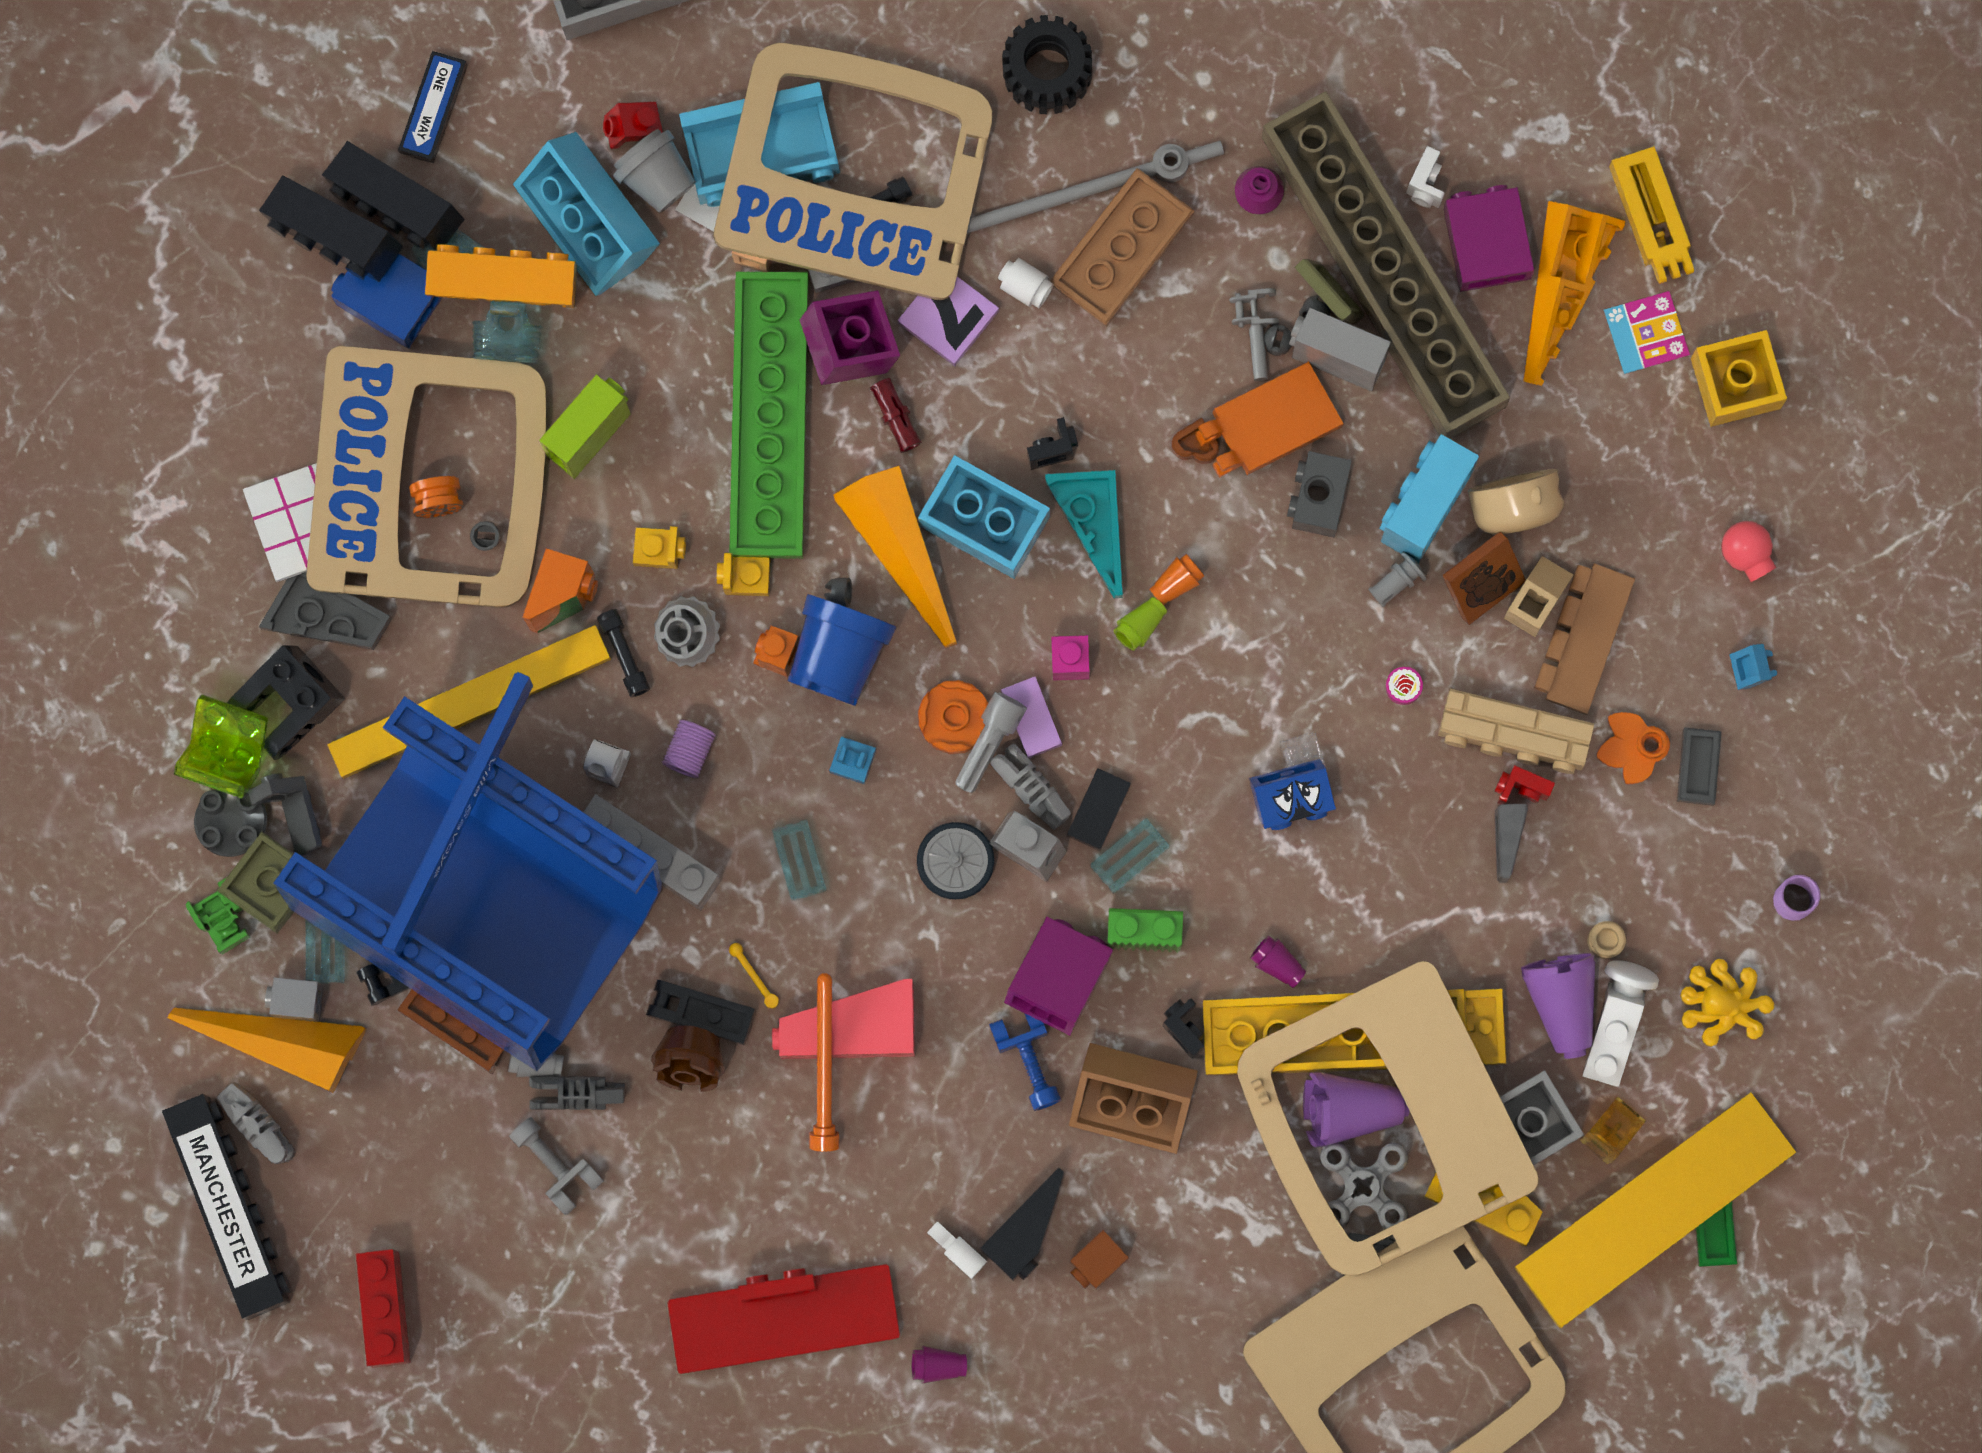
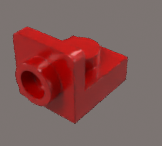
M1514 765L1510 774L1503 771L1494 792L1501 794L1497 802L1498 804H1505L1513 787L1520 789L1518 792L1519 796L1538 803L1539 799L1547 801L1555 783Z

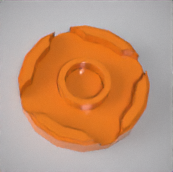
M960 680L944 681L932 688L923 697L918 710L919 728L925 740L936 750L948 754L966 753L973 749L985 726L981 716L988 702L984 695L972 684Z

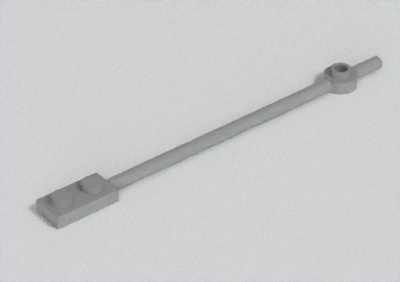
M1217 141L1188 151L1175 144L1163 145L1155 152L1152 162L970 217L967 234L1123 186L1137 168L1149 177L1157 176L1160 180L1168 183L1177 182L1186 175L1188 165L1224 155L1222 143ZM1172 156L1178 162L1174 166H1168L1164 162L1165 158ZM808 269L815 293L855 281Z

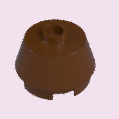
M675 1026L668 1029L651 1056V1062L654 1065L653 1071L657 1072L656 1080L676 1090L682 1091L683 1084L701 1085L700 1092L713 1090L718 1086L719 1077L725 1071L718 1037L712 1032L696 1026Z

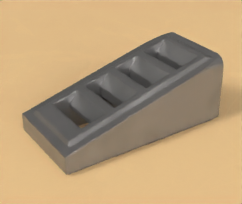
M1500 804L1495 810L1497 881L1499 883H1506L1512 875L1528 811V804Z

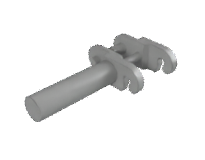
M1273 288L1248 290L1247 295L1241 296V293H1236L1235 297L1229 299L1230 303H1235L1236 319L1232 320V324L1238 325L1239 328H1243L1246 324L1251 325L1249 336L1254 381L1268 379L1263 328H1266L1269 324H1272V326L1279 325V319L1277 318L1260 319L1257 316L1256 300L1257 298H1264L1265 295L1275 296L1276 290ZM1251 302L1252 317H1244L1243 303Z

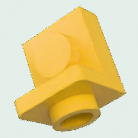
M670 526V530L636 528L633 565L677 569L678 559L685 558L686 537H680L681 533L678 527Z
M724 553V563H717V584H723L725 595L769 596L770 558L733 557L732 553Z

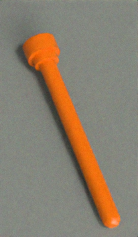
M822 973L817 978V1124L813 1125V1131L809 1133V1148L820 1152L839 1149V1132L835 1131V1125L832 1124V978L827 973Z

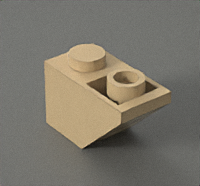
M1542 556L1512 602L1504 619L1536 637L1573 577V574Z

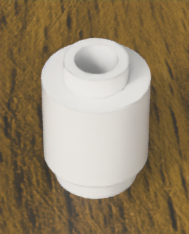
M1020 258L1014 263L1009 260L998 276V279L1002 281L1000 289L1029 307L1034 305L1040 308L1054 286L1048 280L1046 274Z

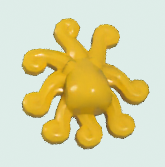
M1724 959L1715 960L1710 967L1711 974L1721 981L1722 987L1706 977L1704 967L1700 965L1694 966L1690 970L1689 979L1691 983L1704 988V991L1696 992L1693 987L1689 986L1681 990L1680 997L1686 1005L1692 1006L1701 1003L1702 1011L1687 1010L1683 1013L1681 1021L1685 1028L1692 1029L1697 1023H1711L1719 1020L1717 1025L1708 1027L1703 1032L1702 1041L1706 1046L1713 1047L1717 1045L1719 1036L1729 1031L1735 1023L1747 1028V1037L1752 1040L1762 1036L1764 1032L1762 1023L1752 1019L1747 1013L1758 1009L1763 1014H1769L1774 1009V1002L1767 995L1749 999L1754 991L1758 977L1756 971L1751 967L1743 968L1739 975L1740 980L1744 983L1741 988L1738 987L1735 979L1727 972L1728 964Z

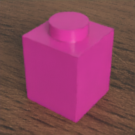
M1088 635L1051 637L1053 681L1089 679Z

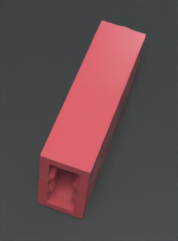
M903 979L833 1001L832 1058L915 1057L913 979ZM817 1007L779 1018V1028H772L773 1050H779L781 1059H817Z

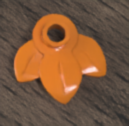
M1620 712L1608 716L1609 726L1615 736L1609 738L1600 747L1596 754L1597 759L1609 767L1623 768L1625 784H1637L1645 781L1651 776L1655 763L1664 759L1669 751L1670 741L1667 734L1658 727L1647 726L1644 720L1634 713ZM1645 740H1654L1657 743V750H1646L1644 747Z

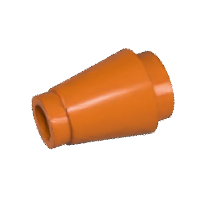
M1185 554L1180 559L1176 557L1149 590L1157 600L1165 605L1168 601L1170 602L1199 586L1200 583L1198 581L1205 575L1193 560Z

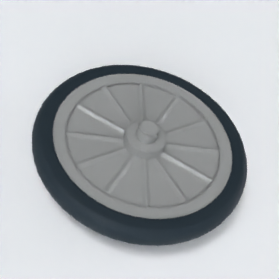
M950 822L934 828L925 836L918 849L917 869L921 880L930 891L943 898L957 900L975 895L986 886L994 870L995 858L992 845L989 844L990 841L979 829L966 823Z

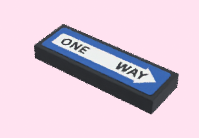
M432 51L398 148L400 154L434 163L468 65L465 60Z

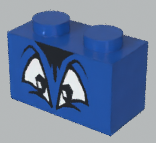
M1320 759L1249 778L1259 820L1264 829H1285L1292 825V821L1303 818L1307 820L1321 819L1328 815V811L1336 809L1327 771Z

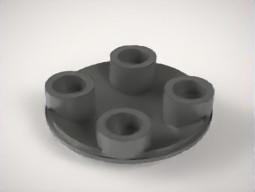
M225 785L209 790L201 796L194 816V828L199 841L207 850L224 857L239 856L247 852L261 832L265 833L267 826L264 804H251L248 793L250 789L239 785Z

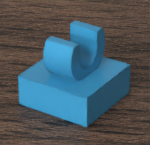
M1764 644L1751 645L1729 654L1738 690L1752 688L1771 680L1772 677L1777 675V670L1769 669L1767 658L1773 656V653L1770 650H1765Z
M841 737L829 772L865 784L876 748Z

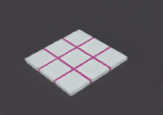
M317 463L243 489L276 582L307 572Z

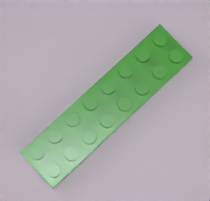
M736 272L729 553H732L733 557L803 559L807 341L800 318L808 309V272Z

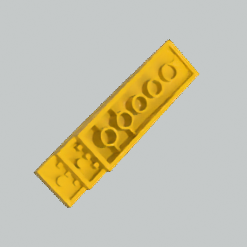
M1503 989L1447 990L1483 1064H1507ZM1354 993L1203 1000L1206 1075L1238 1074L1239 1059L1244 1050L1254 1042ZM1354 1028L1279 1064L1272 1073L1387 1070V1067L1365 1032L1360 1028Z
M1750 1092L1514 1268L1560 1329L1794 1155L1796 1151Z

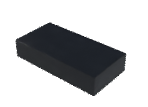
M1097 768L1070 826L1067 837L1101 851L1131 783Z

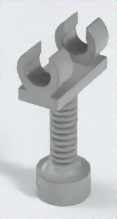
M529 1117L509 1137L519 1148L521 1146L530 1147L532 1152L538 1155L537 1157L540 1158V1161L543 1164L545 1163V1166L550 1169V1172L553 1175L555 1174L558 1182L545 1194L564 1215H567L576 1207L572 1200L562 1191L571 1181L580 1175L589 1187L595 1190L604 1180L585 1159H582L571 1170L566 1169L567 1167L564 1166L562 1161L556 1158L557 1156L554 1155L551 1149L549 1150V1147H546L547 1145L544 1144L541 1138L539 1139L538 1132L541 1127L532 1117Z

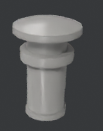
M1404 551L1401 553L1404 561L1399 565L1397 563L1392 565L1393 570L1368 589L1382 607H1385L1391 599L1407 586L1412 588L1415 585L1413 581L1418 577L1422 581L1427 580L1421 566Z

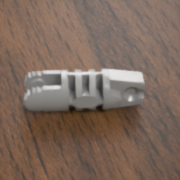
M1016 744L1007 747L1006 751H1004L1006 753L1004 756L998 754L991 759V766L1011 789L1015 788L1016 795L1022 799L1025 805H1030L1029 809L1031 812L1040 817L1053 830L1069 818L1071 812L1062 801L1057 790L1054 787H1050V782L1045 779L1040 771H1035L1036 766Z
M231 1083L217 1096L231 1122L255 1149H259L265 1157H268V1161L280 1164L293 1160L292 1157H295L294 1148L280 1131L281 1127L263 1108L260 1102L238 1083Z

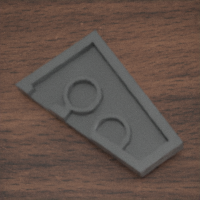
M307 572L288 578L259 625L261 630L374 650L392 618L351 594L315 591L309 586L306 576Z

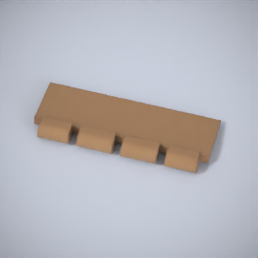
M1595 563L1591 569L1577 565L1569 590L1582 595V597L1578 599L1573 596H1566L1557 624L1570 629V631L1567 633L1557 629L1554 630L1545 658L1558 663L1557 667L1543 663L1534 687L1541 692L1547 693L1545 700L1584 715L1588 714L1635 578Z

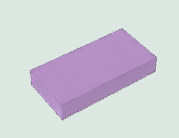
M1036 677L1001 689L1003 694L1027 707L1016 730L1028 759L1062 746Z

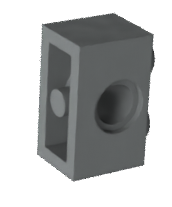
M1311 451L1308 452L1306 462L1299 460L1295 482L1302 483L1299 497L1291 495L1287 517L1294 518L1292 529L1335 538L1352 460ZM1315 486L1323 487L1327 491L1328 497L1323 501H1315L1310 498L1308 494L1309 489Z

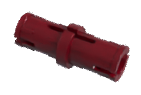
M886 378L873 384L870 390L884 415L881 419L884 425L889 426L900 448V452L904 453L918 447L922 441L919 439L908 416L910 414L907 405L903 406L891 378Z

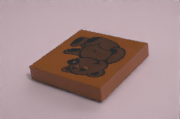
M1501 532L1494 535L1443 574L1444 581L1462 619L1468 625L1526 581L1508 538Z

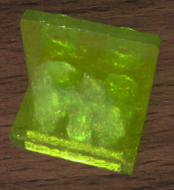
M200 695L196 702L190 744L176 762L174 775L243 799L259 775L268 718L220 700Z

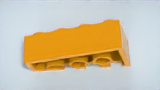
M437 245V251H428L425 295L469 300L486 299V301L515 303L516 301L541 306L557 304L565 308H575L577 264L575 261H568L569 254L547 253L546 259L532 258L531 251L510 250L509 257L495 256V249L474 247L473 254L459 253V246Z

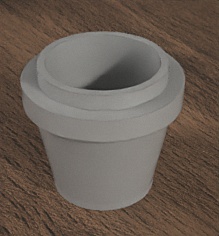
M656 129L633 146L614 164L617 171L613 177L619 184H626L657 210L658 213H661L687 193L696 184V181L674 144L676 138L669 130L661 133L659 129Z

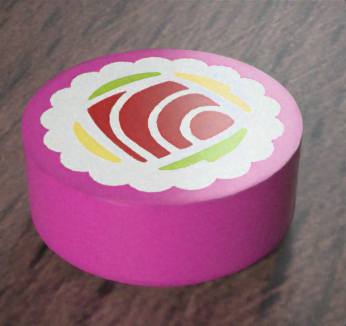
M1410 667L1396 668L1389 674L1386 680V693L1397 704H1411L1419 698L1422 692V678L1416 670Z

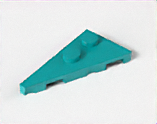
M1115 470L1045 474L1047 486L1113 599L1123 598Z

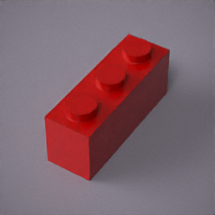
M389 1249L357 1253L356 1262L367 1367L376 1368L409 1364L411 1362L400 1252Z

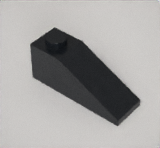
M1060 1168L980 1248L1012 1281L1018 1276L1025 1280L1039 1265L1034 1259L1040 1253L1064 1178V1172Z

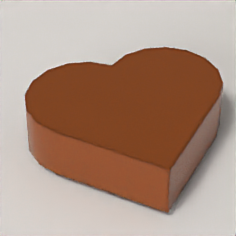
M1200 418L1174 435L1172 451L1176 457L1182 460L1193 458L1201 464H1208L1216 459L1219 451L1217 440L1215 439L1201 446L1195 435L1199 431L1198 426L1205 423L1203 418Z

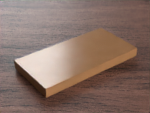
M1137 168L1058 269L1050 282L1054 284V288L1107 327L1188 223L1195 211Z

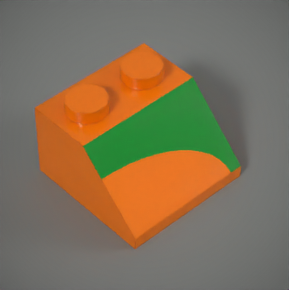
M547 548L545 549L522 617L531 631L539 633L584 610L586 602L593 601L598 588V581L594 580L595 574L588 561Z

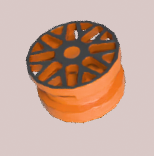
M455 476L427 478L414 482L409 486L410 495L412 498H415L417 505L413 508L414 516L417 518L447 516L457 513L464 508L463 501L458 499L457 491L460 490L459 478Z

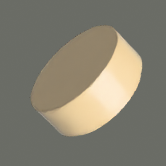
M1603 921L1591 929L1587 943L1590 951L1596 957L1612 959L1618 956L1624 949L1626 936L1618 924L1611 921Z

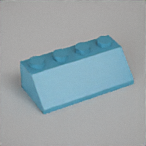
M577 132L548 140L513 183L515 189L562 252L569 254L568 260L575 261L577 272L595 296L601 295L640 267L660 244Z

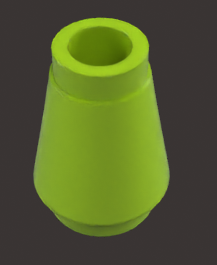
M1151 597L1148 601L1117 621L1118 626L1114 629V634L1130 650L1134 651L1138 646L1144 647L1163 616L1167 613V610L1159 600Z

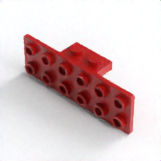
M883 1264L816 1276L813 1274L806 1275L805 1268L784 1271V1279L769 1281L768 1274L746 1278L747 1285L738 1286L736 1289L668 1300L667 1304L678 1373L685 1374L898 1339L900 1331L889 1266Z

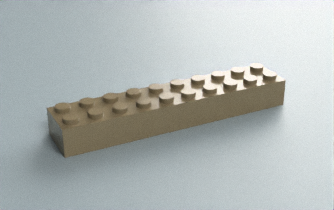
M1327 91L1263 125L1262 140L1381 338L1391 342L1389 347L1391 356L1439 436L1442 434L1451 439L1505 409L1510 400L1509 394Z

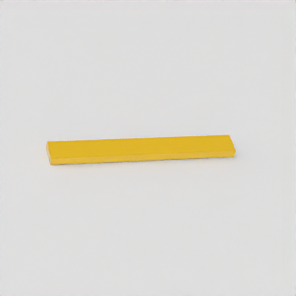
M596 625L417 705L454 729H457L495 712L514 674L517 672L530 677L533 684L529 694L531 696L610 661L611 658ZM389 717L327 744L343 779L405 751L407 745L383 729Z

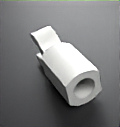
M936 1222L927 1232L946 1250L944 1255L971 1279L987 1263L960 1236L956 1239L939 1222Z

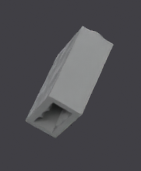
M1309 308L1305 318L1300 315L1298 316L1291 332L1292 337L1289 345L1294 346L1293 359L1303 363L1309 362L1312 367L1372 392L1386 361L1391 342Z

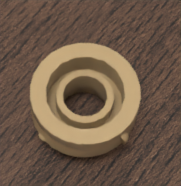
M1547 469L1518 474L1470 488L1468 495L1477 526L1486 533L1496 535L1499 532L1509 534L1533 529L1555 520L1561 514L1564 507V499L1559 490L1560 478L1558 470Z

